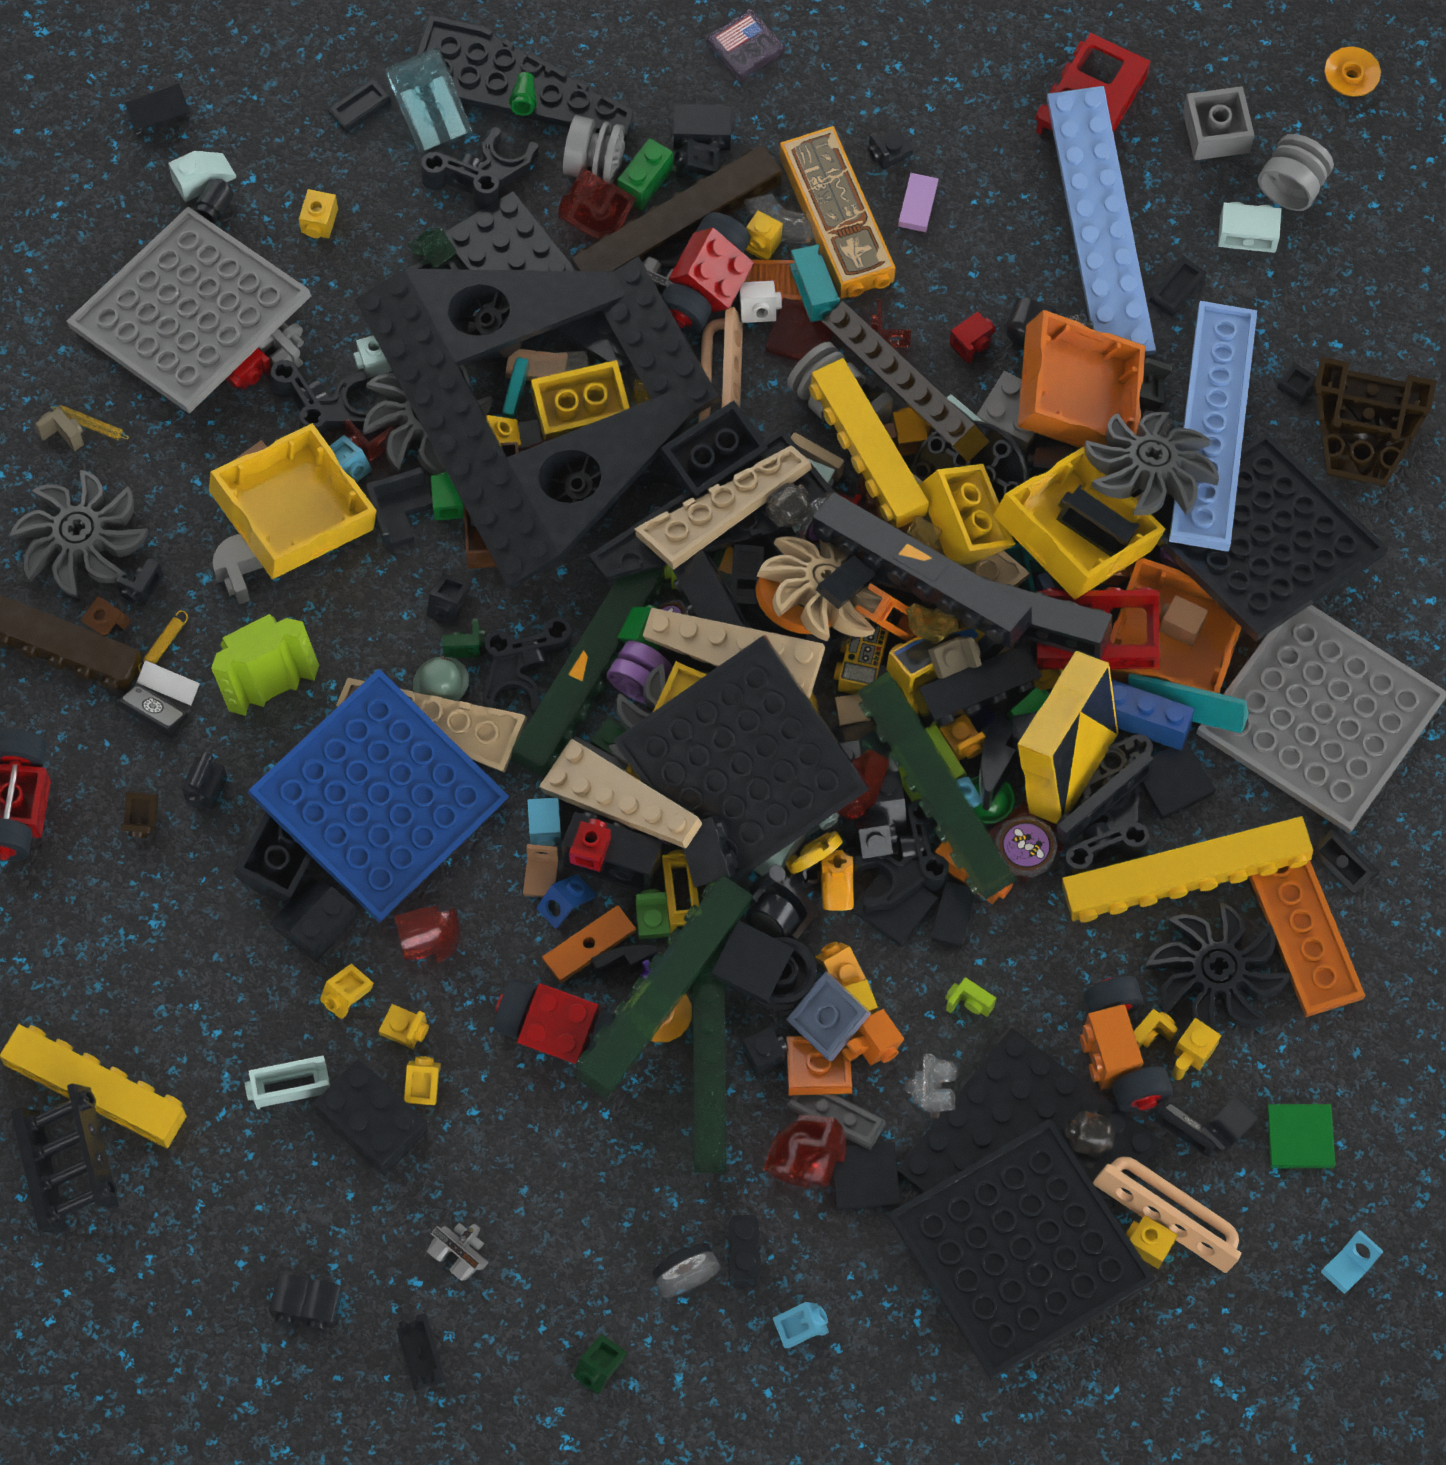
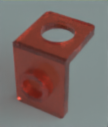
M877 299L876 315H871V328L892 347H910L911 330L882 329V299ZM893 336L903 337L902 340H890L889 338Z
M349 419L344 421L348 439L361 448L370 461L386 450L388 439L381 446L378 445L385 438L389 437L391 431L395 429L391 426L369 442Z

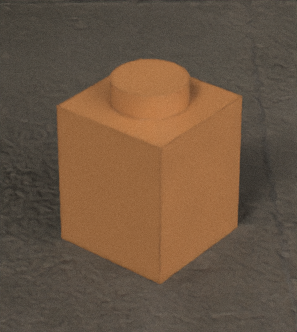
M1175 595L1172 603H1165L1159 614V619L1162 620L1160 632L1192 647L1205 623L1208 610Z

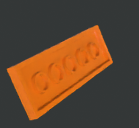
M1309 860L1306 865L1298 868H1290V866L1278 868L1277 872L1267 876H1261L1260 873L1248 876L1268 926L1270 924L1274 930L1275 944L1287 973H1291L1290 981L1305 1018L1363 1000L1365 993L1311 861Z

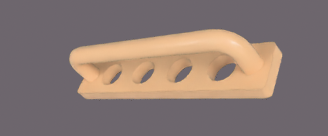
M730 307L725 310V318L712 320L703 329L701 366L712 383L713 336L716 331L725 329L722 408L733 400L740 408L743 323L736 308ZM711 407L699 413L698 423L710 416Z
M1130 1157L1117 1158L1111 1164H1107L1095 1178L1093 1184L1142 1218L1146 1215L1178 1234L1176 1241L1222 1272L1227 1273L1238 1262L1241 1252L1237 1250L1239 1236L1236 1229L1229 1222L1137 1160ZM1123 1169L1129 1170L1223 1233L1226 1237V1242L1121 1171ZM1121 1188L1129 1190L1132 1195L1124 1192ZM1148 1206H1151V1207L1155 1208L1156 1210L1159 1211V1213H1158V1212H1154V1211L1151 1210ZM1175 1224L1182 1226L1186 1231L1179 1229ZM1202 1242L1209 1244L1213 1249L1206 1247Z

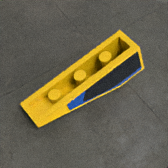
M964 627L914 638L905 644L899 643L889 652L886 670L907 694H910L937 678L928 649L958 636L972 637L977 643L984 636V633L977 629Z

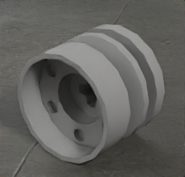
M576 115L572 120L566 140L563 174L582 179L588 167H592L593 181L598 182L603 173V182L612 185L623 161L625 150L624 126L616 124L611 133V124L605 121L599 133H596L594 119Z
M1287 134L1281 138L1277 148L1273 151L1271 159L1267 161L1260 172L1258 184L1263 193L1274 203L1286 209L1304 211L1312 205L1319 193L1320 186L1324 185L1327 177L1332 172L1334 162L1329 152L1317 141L1303 135Z
M824 342L809 351L797 363L787 380V386L795 393L797 392L799 398L808 400V407L823 421H826L823 415L824 408L820 401L816 402L812 398L809 385H811V373L841 358L845 360V356L841 352H837V348L831 342ZM851 362L847 363L858 384L862 387L866 383V377Z

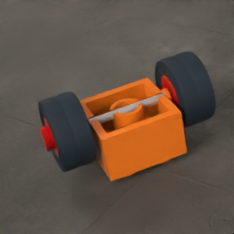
M1132 976L1108 978L1088 988L1083 993L1088 1016L1085 1025H1083V1034L1079 1037L1083 1052H1089L1092 1063L1089 1064V1071L1093 1082L1098 1081L1101 1091L1109 1088L1113 1089L1118 1108L1121 1111L1147 1110L1172 1096L1173 1090L1165 1068L1148 1067L1141 1069L1144 1062L1128 1014L1143 1005V997L1136 978Z

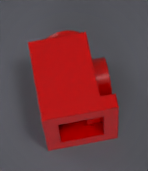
M977 311L951 330L949 345L969 364L972 362L973 354L976 351L980 353L990 345L991 336L996 332L995 325L990 319L984 318Z
M257 348L226 378L227 382L233 388L237 389L239 387L242 390L248 385H254L259 381L263 372L267 375L271 373L270 359Z
M589 819L588 823L580 822L573 845L569 851L571 864L600 872L611 841V830L606 828V823L597 819ZM591 838L596 841L593 843H589L585 839Z

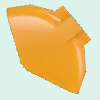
M835 850L820 861L823 909L829 911L851 910L854 907L853 856L843 852V850Z

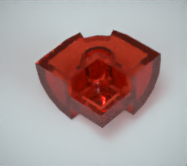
M584 169L580 170L569 194L563 195L558 215L561 220L580 232L594 238H601L621 228L636 198L615 184H608Z
M437 906L394 916L405 960H418L435 953L438 963L449 958L457 949L461 939L459 916L455 908L449 909V911L438 912Z
M816 1115L798 1116V1120L791 1123L783 1132L778 1130L763 1170L771 1176L795 1186L809 1188L811 1184L828 1187L836 1161L844 1162L846 1136L843 1127L833 1117Z

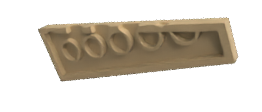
M790 445L758 462L753 467L734 475V480L723 486L717 484L708 489V494L696 500L692 497L683 502V507L670 514L666 511L635 528L636 536L674 570L812 469L811 461Z

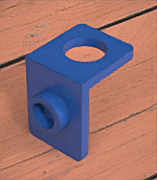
M575 874L552 884L538 904L537 910L557 929L562 925L574 907L594 899L596 893L579 875ZM550 900H555L559 904V916H554L550 912L548 907Z

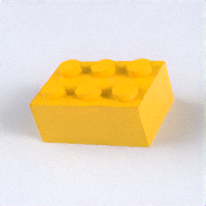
M617 360L531 380V394L544 442L630 408Z

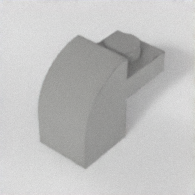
M236 534L225 539L217 547L213 556V568L217 583L224 581L229 596L235 595L238 605L250 601L242 575L263 567L241 535Z

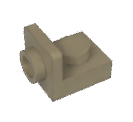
M958 636L928 649L937 678H945L968 667L976 668L982 665L980 648L972 637Z

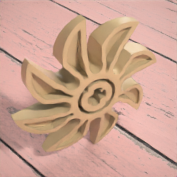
M797 537L776 538L774 544L784 555L774 556L766 560L761 565L757 577L781 583L772 599V605L778 617L790 608L801 604L805 606L800 616L802 624L811 634L824 641H828L830 637L827 617H829L832 627L841 633L855 637H867L874 634L875 629L865 619L867 617L854 610L858 604L869 612L874 613L883 598L867 590L870 584L840 609H837L816 591L818 584L845 563L848 556L829 542L824 543L819 540L820 556L816 545L807 540Z

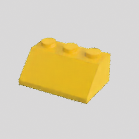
M984 464L938 469L919 484L929 501L928 513L947 558L959 565L972 564L1016 545L1012 535L993 516L999 506V502Z

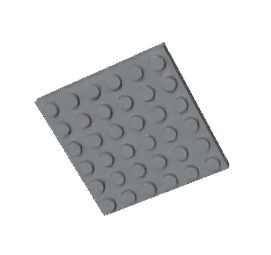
M187 207L66 322L70 329L190 414L311 297V294L304 285L196 211Z
M1310 605L1266 635L1223 694L1245 699L1247 702L1249 716L1243 732L1237 733L1201 724L1196 734L1350 834L1446 700V691L1313 605Z

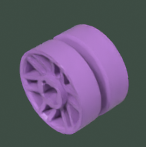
M627 641L620 651L618 659L614 661L607 672V679L624 695L646 704L643 690L649 674L657 666L664 663L666 683L673 667L655 649L637 641Z

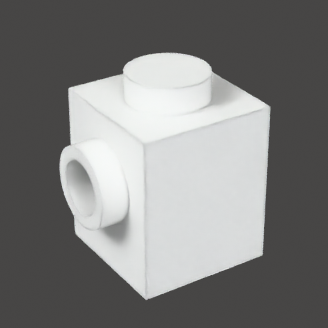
M774 281L743 282L739 290L741 322L776 321V310L782 309L781 292H775Z

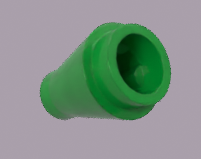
M528 72L518 74L517 81L509 98L511 110L517 115H529L537 106L534 76Z

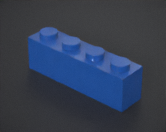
M1111 680L1118 729L1135 735L1147 736L1152 741L1182 751L1192 727L1194 708Z

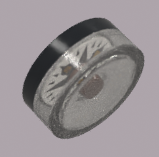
M702 1243L674 1252L653 1270L652 1275L663 1297L670 1298L703 1284L712 1278L721 1269V1266L710 1245Z

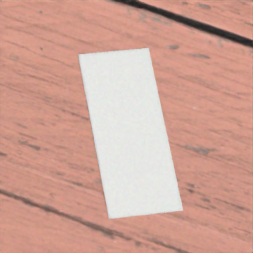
M146 660L136 682L190 706L200 684Z

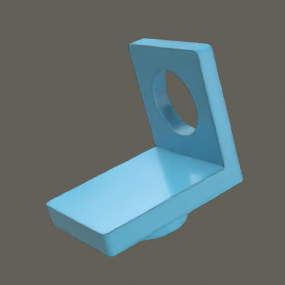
M1359 1230L1343 1250L1323 1268L1321 1273L1345 1294L1381 1256L1383 1250ZM1357 1243L1364 1244L1369 1249L1370 1258H1364L1356 1251Z

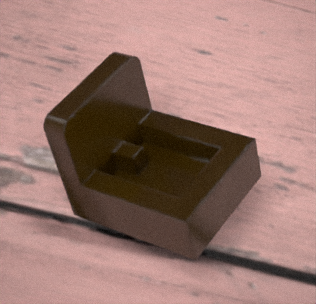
M127 791L124 823L121 824L120 830L128 831V836L145 838L147 833L155 831L159 794Z

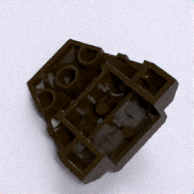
M1320 357L1314 388L1326 475L1385 487L1432 408L1437 380L1408 375L1404 382L1348 370L1350 362Z

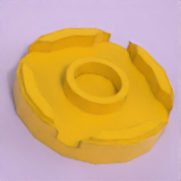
M838 832L826 833L806 844L801 849L799 857L796 854H792L786 860L785 865L791 874L801 872L835 851L843 843V840Z

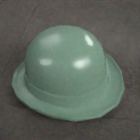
M434 657L424 662L417 670L413 679V692L459 701L468 688L469 673L465 665L455 658Z

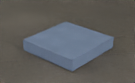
M825 972L786 1020L827 1060L833 1061L870 1016L871 1012L830 973Z

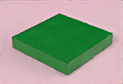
M1268 1104L1270 1168L1335 1167L1331 1104Z

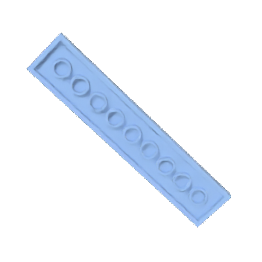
M1104 86L1047 94V103L1090 327L1092 330L1111 333L1146 346L1145 356L1155 354L1156 348Z
M1205 301L1199 302L1183 428L1195 430L1211 440L1210 446L1196 451L1206 456L1214 464L1219 475V482L1216 486L1196 481L1198 495L1194 508L1188 514L1184 513L1174 499L1169 542L1229 552L1257 310Z

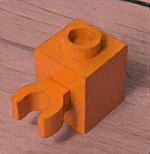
M882 1009L866 1019L851 1037L852 1040L847 1042L848 1047L841 1052L848 1062L863 1054L870 1066L881 1060L883 1063H886L898 1055L899 1051L897 1049L903 1042L904 1037L885 1010Z

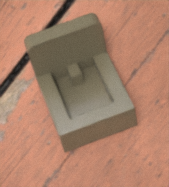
M59 407L53 412H47L42 415L35 424L42 440L47 439L58 431L74 452L84 445L81 433H83L82 427L75 418L69 419Z

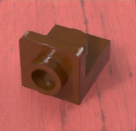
M100 596L95 599L81 619L82 622L105 637L115 625L125 630L131 622L125 614Z

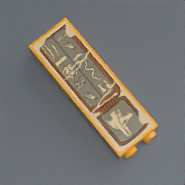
M834 126L781 142L779 158L815 242L819 244V251L840 299L857 297L864 291L873 288L882 289L894 282L896 267Z

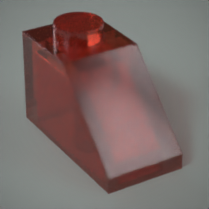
M871 749L852 761L871 789L836 812L850 820L861 816L865 810L875 804L889 766L888 758Z

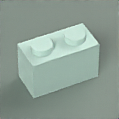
M1241 202L1224 203L1220 216L1218 247L1275 253L1280 237L1281 208H1273L1270 205H1244Z

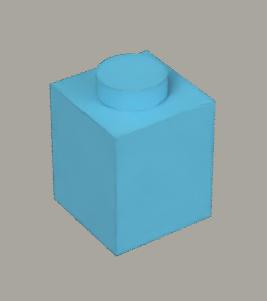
M558 798L528 799L530 844L554 846L555 843H561Z

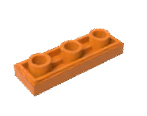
M617 905L542 956V960L561 984L589 965L591 958L611 950L636 933V928L619 905ZM587 943H593L594 947L586 948L584 947V945Z

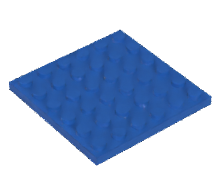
M380 669L372 674L248 790V794L379 924L509 799V796Z

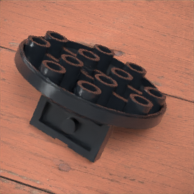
M971 420L989 442L969 462L962 458L936 432H933L923 442L914 458L911 470L921 481L927 479L938 469L984 464L1000 504L1005 493L1029 480L1027 463L1020 447L1010 435L993 424Z

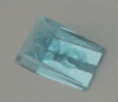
M439 46L386 68L385 74L419 153L472 131Z

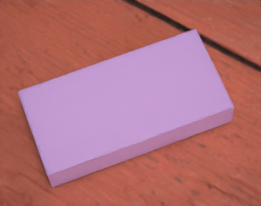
M910 173L898 227L922 232L927 231L938 186V178Z

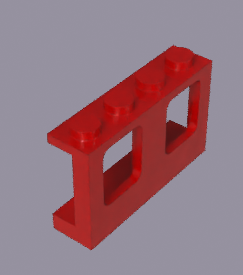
M1090 33L1085 42H1079L1074 52L1075 59L1072 63H1066L1061 73V82L1059 84L1054 83L1049 93L1104 86L1114 133L1148 77L1151 61ZM1093 48L1123 63L1112 83L1106 84L1080 71ZM1048 103L1046 106L1042 104L1035 116V120L1038 121L1036 133L1040 135L1045 128L1053 131Z
M1110 587L1105 590H1090L1076 600L1067 591H1061L1059 588H1046L1043 591H1037L1046 594L1048 597L1063 601L1069 600L1077 605L1091 609H1101L1109 614L1113 608L1145 609L1147 616V641L1144 644L1116 645L1111 642L1109 637L1100 660L1108 662L1110 669L1160 668L1159 590H1152L1148 587H1139L1135 590H1122L1117 587ZM1037 643V667L1039 670H1064L1074 653Z

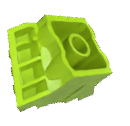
M268 614L223 637V641L220 644L223 650L216 653L211 667L229 712L246 716L250 703L264 707L265 702L290 689L297 690L300 678L314 681L319 663L302 621L285 618L277 622L273 616Z

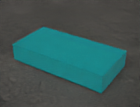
M516 358L502 410L504 418L516 419L529 371L528 359Z

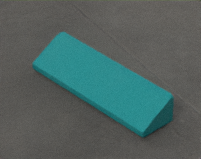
M1129 674V686L1194 708L1192 722L1237 733H1242L1249 716L1245 699L1143 675Z

